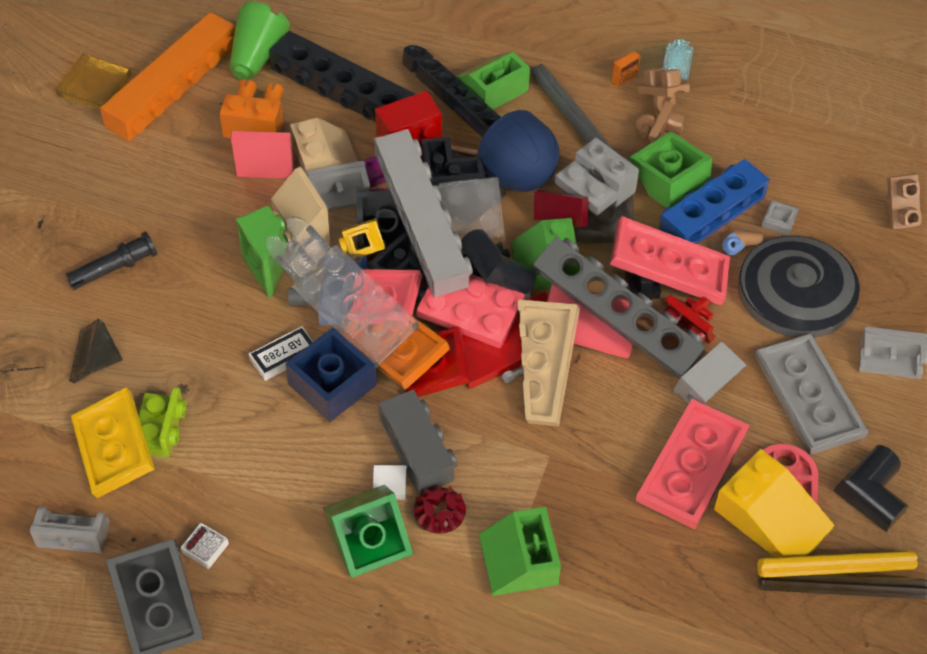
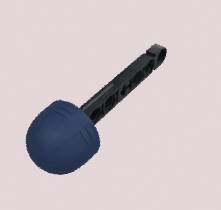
M409 45L404 48L402 64L411 73L415 72L416 77L482 137L478 156L483 161L484 171L493 180L507 189L528 192L538 189L551 179L558 163L559 146L554 134L543 122L526 110L512 111L501 117L443 64L433 59L434 56L426 49L417 45Z

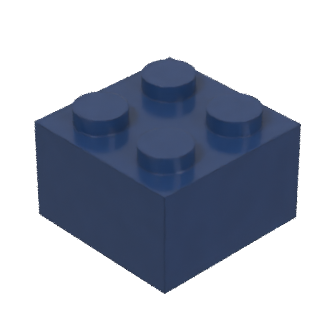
M333 327L285 363L288 385L329 422L376 386L375 364Z

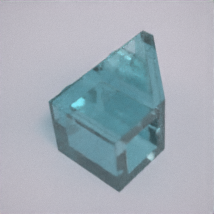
M673 38L672 44L667 43L663 70L680 69L681 79H689L694 47L689 46L690 41Z

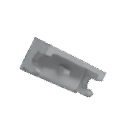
M364 160L307 170L308 178L326 204L327 211L356 206V190L369 189L368 187H370Z
M865 326L859 342V372L916 379L922 378L923 364L927 363V334Z
M721 341L680 378L673 391L679 394L688 404L691 399L705 404L741 372L746 364Z
M39 506L33 525H31L30 533L36 547L102 553L110 519L105 517V512L98 511L96 517L54 514L46 511V506Z

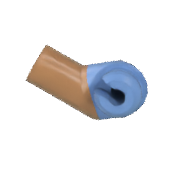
M735 230L723 241V250L729 255H735L746 246L756 247L762 243L763 233Z

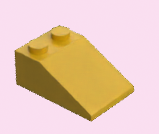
M762 449L719 490L714 508L716 512L774 557L808 556L835 526L790 471Z

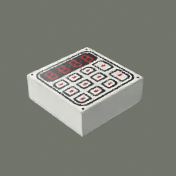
M200 523L181 546V552L209 569L229 543L226 537Z

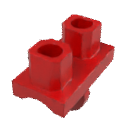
M670 295L665 300L667 308L664 311L678 321L676 326L684 323L688 326L685 332L689 329L699 335L703 342L706 340L710 344L716 337L712 333L713 326L707 322L714 316L708 310L710 305L709 299L704 296L696 301L690 296L685 301L686 305L673 295Z

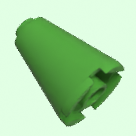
M249 1L244 3L243 7H240L238 11L229 69L232 71L233 76L239 80L253 79L270 58V49L290 30L288 19L280 12L278 15L270 12L271 6L264 3Z

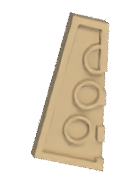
M518 300L521 323L519 328L520 337L522 338L521 358L524 368L525 419L529 424L559 427L580 308L577 304Z

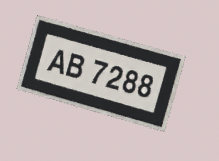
M303 326L249 353V359L264 381L286 371L285 363L314 341Z

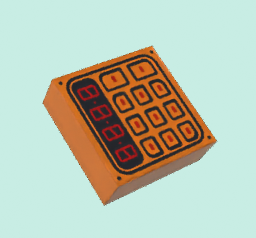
M633 51L614 62L612 83L617 87L638 76L641 58L638 53Z

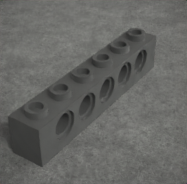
M555 236L533 264L538 274L678 379L692 368L705 350V346L701 344L703 339L689 329L687 332H684L676 326L678 321L666 311L660 314L651 307L653 302L640 292L635 295L627 289L628 283L616 274L610 277L602 271L604 266L592 256L586 259L578 253L580 248L571 240L565 238L562 241ZM576 263L579 265L580 270L576 275L568 276L563 272L565 265ZM593 281H600L604 284L605 288L599 294H592L587 290L588 285ZM617 299H624L629 303V308L623 313L615 312L611 307L613 302ZM647 317L653 321L654 326L649 331H641L636 326L637 321L640 318ZM666 336H674L677 338L679 346L674 350H667L662 346L661 341Z

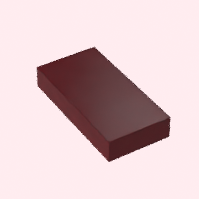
M541 189L534 191V220L571 218L573 226H587V196Z

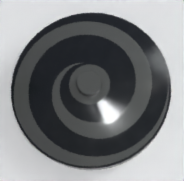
M781 236L759 244L744 259L738 278L739 296L748 313L769 330L794 338L810 333L813 338L821 337L841 328L854 313L860 293L857 274L845 256L824 242L803 236Z

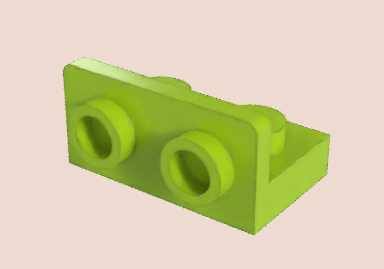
M173 387L171 396L145 393L139 419L151 456L170 457L172 447L178 445L180 438L179 420L180 418H185L187 401L183 400L180 388Z

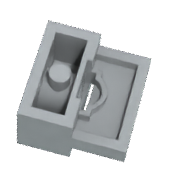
M595 138L576 152V160L555 175V184L568 194L587 196L588 209L598 215L611 204L617 207L636 192L639 169L598 138Z

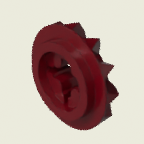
M437 484L431 489L424 488L422 494L416 497L413 509L414 517L417 523L428 532L435 534L449 533L458 528L464 521L466 504L462 494L455 492L451 486L444 488ZM444 500L446 510H441L434 517L433 505L438 506Z

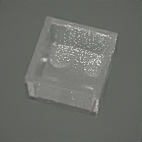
M498 177L438 184L442 200L440 205L442 209L447 208L451 217L452 226L450 228L452 233L457 232L460 240L468 232L475 229L484 230L491 240L501 239L505 236Z

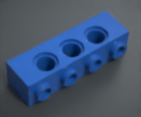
M746 159L736 165H730L723 174L715 179H709L702 188L694 193H688L675 206L667 207L660 216L659 230L698 244L764 199L769 178Z

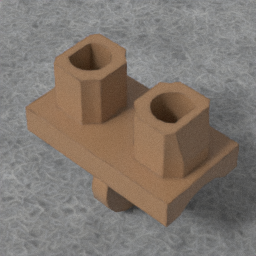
M660 67L645 69V84L637 85L638 94L654 95L653 105L659 113L666 101L674 105L676 104L675 92H690V85L681 83L680 69L663 70Z
M666 101L657 119L654 113L640 115L636 121V128L640 131L639 135L641 137L649 136L648 139L651 144L666 135V131H672L680 135L684 128L686 117L673 113L674 104Z
M911 173L887 177L888 196L886 197V204H889L890 228L894 230L921 226L918 174Z

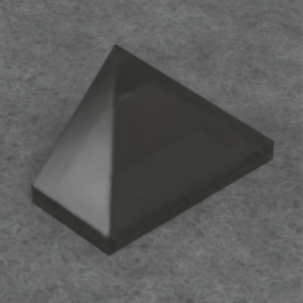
M97 319L80 330L69 381L72 383L81 381L123 360L102 320Z

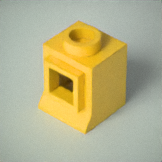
M377 218L343 229V237L339 238L344 254L368 255L386 249L385 241L382 239L378 228ZM366 232L370 246L356 250L352 237Z

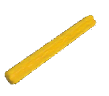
M914 551L760 558L757 562V571L761 577L914 570L918 566V556Z

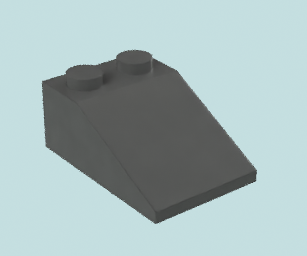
M175 539L106 560L133 654H158L204 639L186 571Z

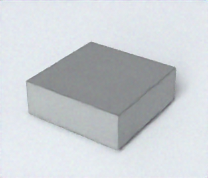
M771 200L761 227L789 236L799 209Z

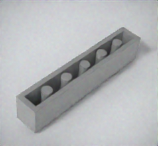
M408 129L375 138V156L433 297L436 298L469 288V275L473 274L470 260L468 257L463 258L461 254L462 244L457 232L452 233L450 214L447 208L442 209L440 205L442 200L437 185L432 186L431 171L427 162L422 163L420 158L422 152L418 140L412 139Z

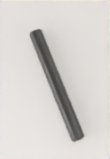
M544 64L535 66L532 69V76L587 144L593 139L598 138L613 149Z

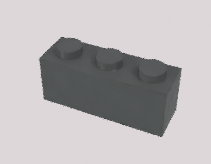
M413 389L380 402V421L403 466H406V471L418 495L422 494L424 488L431 489L437 484L442 486L454 481V467H457L456 457L451 449L446 450L439 425L437 423L432 424L426 401L424 399L419 400Z

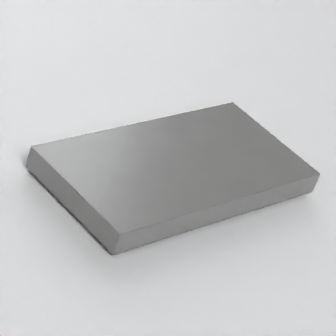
M811 333L755 351V359L809 455L867 437L869 431Z

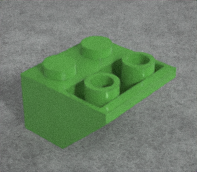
M512 51L495 55L456 75V77L488 106L495 109L529 90L530 67Z
M546 507L512 512L479 533L492 596L559 585L561 564Z

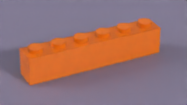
M212 12L208 13L100 107L104 127L129 142L137 134L143 132L147 125L156 117L162 115L166 108L175 100H178L193 84H196L211 68H214L222 58L232 51L235 25Z

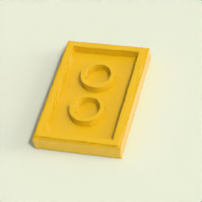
M126 387L70 416L92 495L96 498L155 469L132 393Z

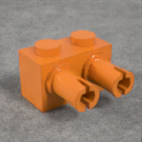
M246 79L240 81L236 95L226 94L219 114L223 137L231 138L232 131L282 132L284 121L280 100L284 89L280 84H276L274 90H272L274 85L269 83L266 86L263 99L253 97L257 85L254 81L249 80L247 86H245L247 83Z

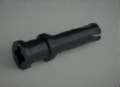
M144 231L141 233V237L126 244L121 242L116 246L117 250L65 273L72 289L77 290V288L123 266L131 268L135 266V262L149 255L152 257L156 256V248L148 233Z

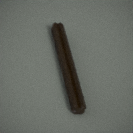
M845 574L783 577L759 576L758 578L759 588L763 591L925 599L927 597V580L921 578Z

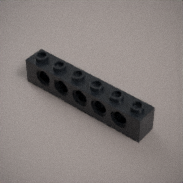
M288 31L270 49L271 66L275 72L296 81L301 86H306L318 92L321 96L327 97L341 104L344 108L351 109L376 122V108L416 95L291 31Z

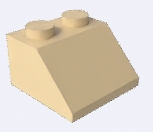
M319 118L290 124L292 147L299 167L303 169L306 175L307 170L358 162L346 130Z
M301 167L296 168L271 198L273 213L275 215L279 214L284 221L286 231L283 232V236L286 239L288 248L293 247L298 257L330 245V234L326 204Z

